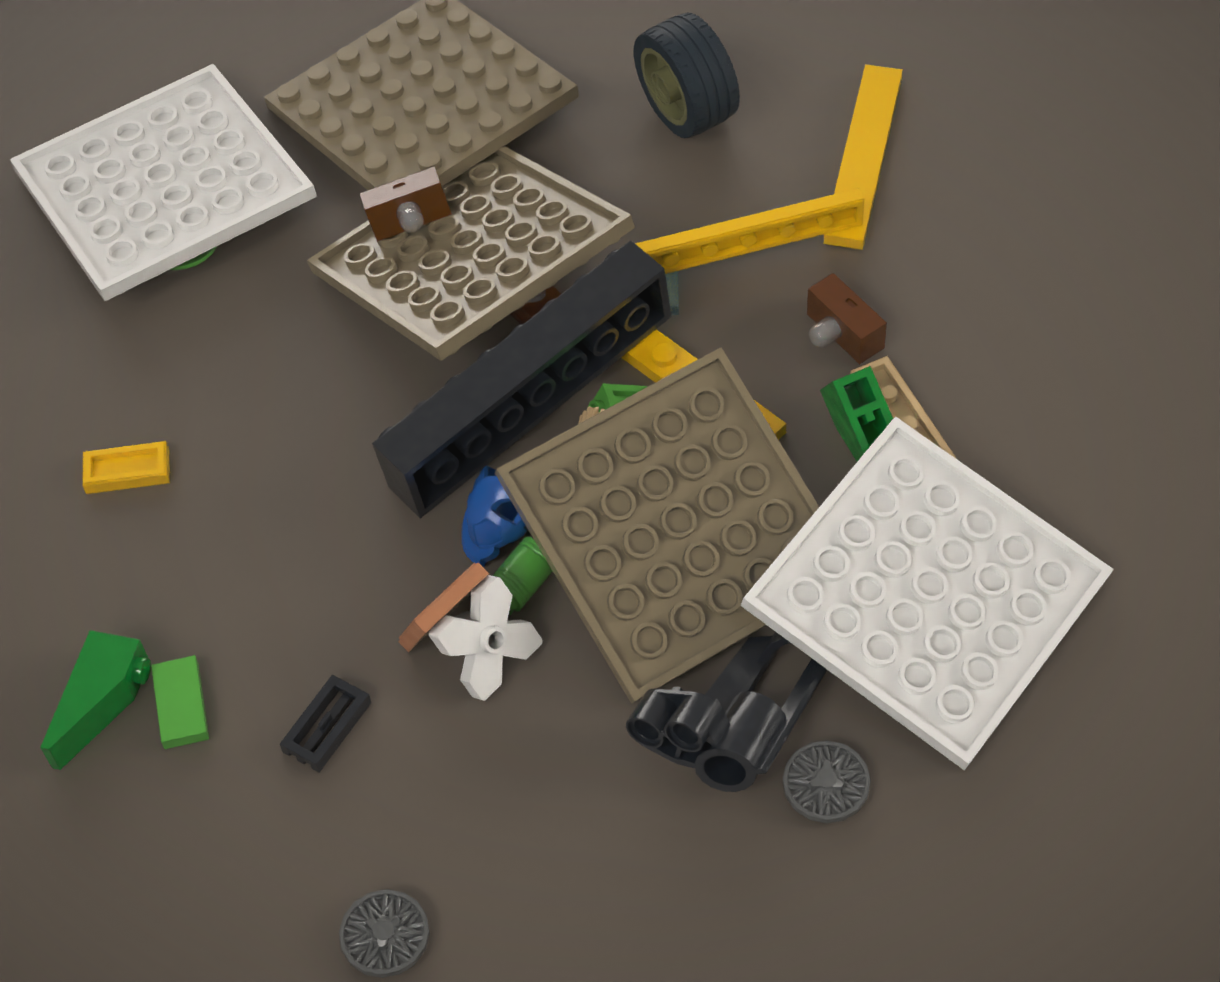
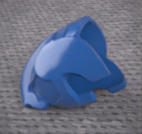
M485 466L478 478L475 479L472 492L469 493L467 499V509L461 529L462 546L466 556L473 563L477 564L479 562L482 567H485L486 562L495 559L499 555V548L517 541L528 531L495 475L496 469Z

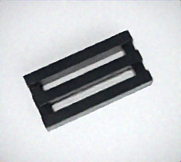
M332 674L281 741L280 747L282 752L288 756H291V754L296 756L297 761L304 765L307 762L313 770L320 773L371 704L369 694ZM339 691L343 693L332 709L318 723L319 726L303 747L300 746V742Z

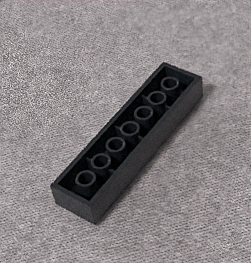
M630 240L619 250L609 253L605 260L591 272L580 276L573 286L558 298L548 301L541 311L530 320L516 326L510 335L493 349L483 352L477 361L465 371L451 377L442 389L428 400L418 403L409 415L395 426L385 429L378 439L372 443L388 487L421 519L672 317L665 269Z

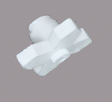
M487 575L471 590L470 611H465L456 617L446 615L429 631V637L442 654L448 656L465 655L460 681L473 698L483 701L502 685L503 656L527 660L543 642L531 622L524 620L507 621L513 595L500 577Z

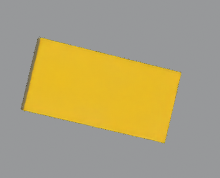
M166 441L83 452V488L86 494L170 483L169 447Z

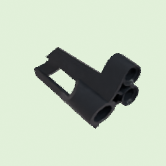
M776 631L773 636L749 637L705 695L698 692L683 691L681 687H673L672 690L649 689L628 718L626 729L636 742L678 765L695 768L698 777L711 788L724 792L742 791L754 783L758 774H766L827 669L814 659H811L781 709L772 699L753 692L779 648L790 642Z

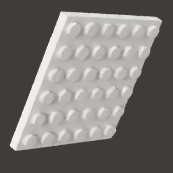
M214 64L10 159L14 171L104 301L120 295L317 197L311 181Z
M895 416L744 596L740 606L965 771L1114 569Z

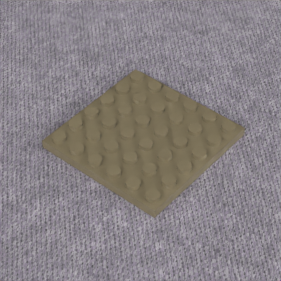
M420 0L407 9L400 11L378 27L371 29L349 45L342 47L328 58L310 67L294 79L281 85L266 95L264 99L267 108L364 188L371 190L434 166L443 187L577 99L579 92L574 82L458 0Z
M503 146L442 187L452 215L378 242L370 222L367 220L309 258L307 262L313 274L442 361L446 357L455 354L462 346L481 333L490 330L494 324L513 311L522 308L526 302L542 291L554 286L557 281L577 267L586 264L589 259L609 245L618 242L621 237L633 230L635 226L631 214Z
M722 347L500 466L495 471V475L631 704L640 700L649 689H658L766 626L765 623L740 606L742 600L819 508L813 495Z

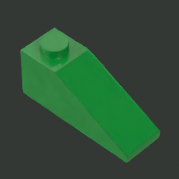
M871 366L834 380L820 390L837 431L857 462L893 420Z
M93 630L89 631L40 747L53 769L61 770L135 700L140 685H144L147 682L151 672V660L148 658L140 639Z

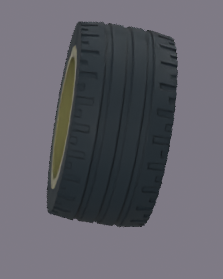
M687 12L671 17L649 28L636 38L633 46V57L641 87L654 112L678 137L689 138L701 134L724 122L737 112L740 103V90L733 64L719 37L700 16Z

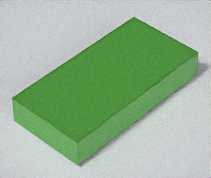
M196 655L152 664L160 737L164 749L209 740L199 663Z

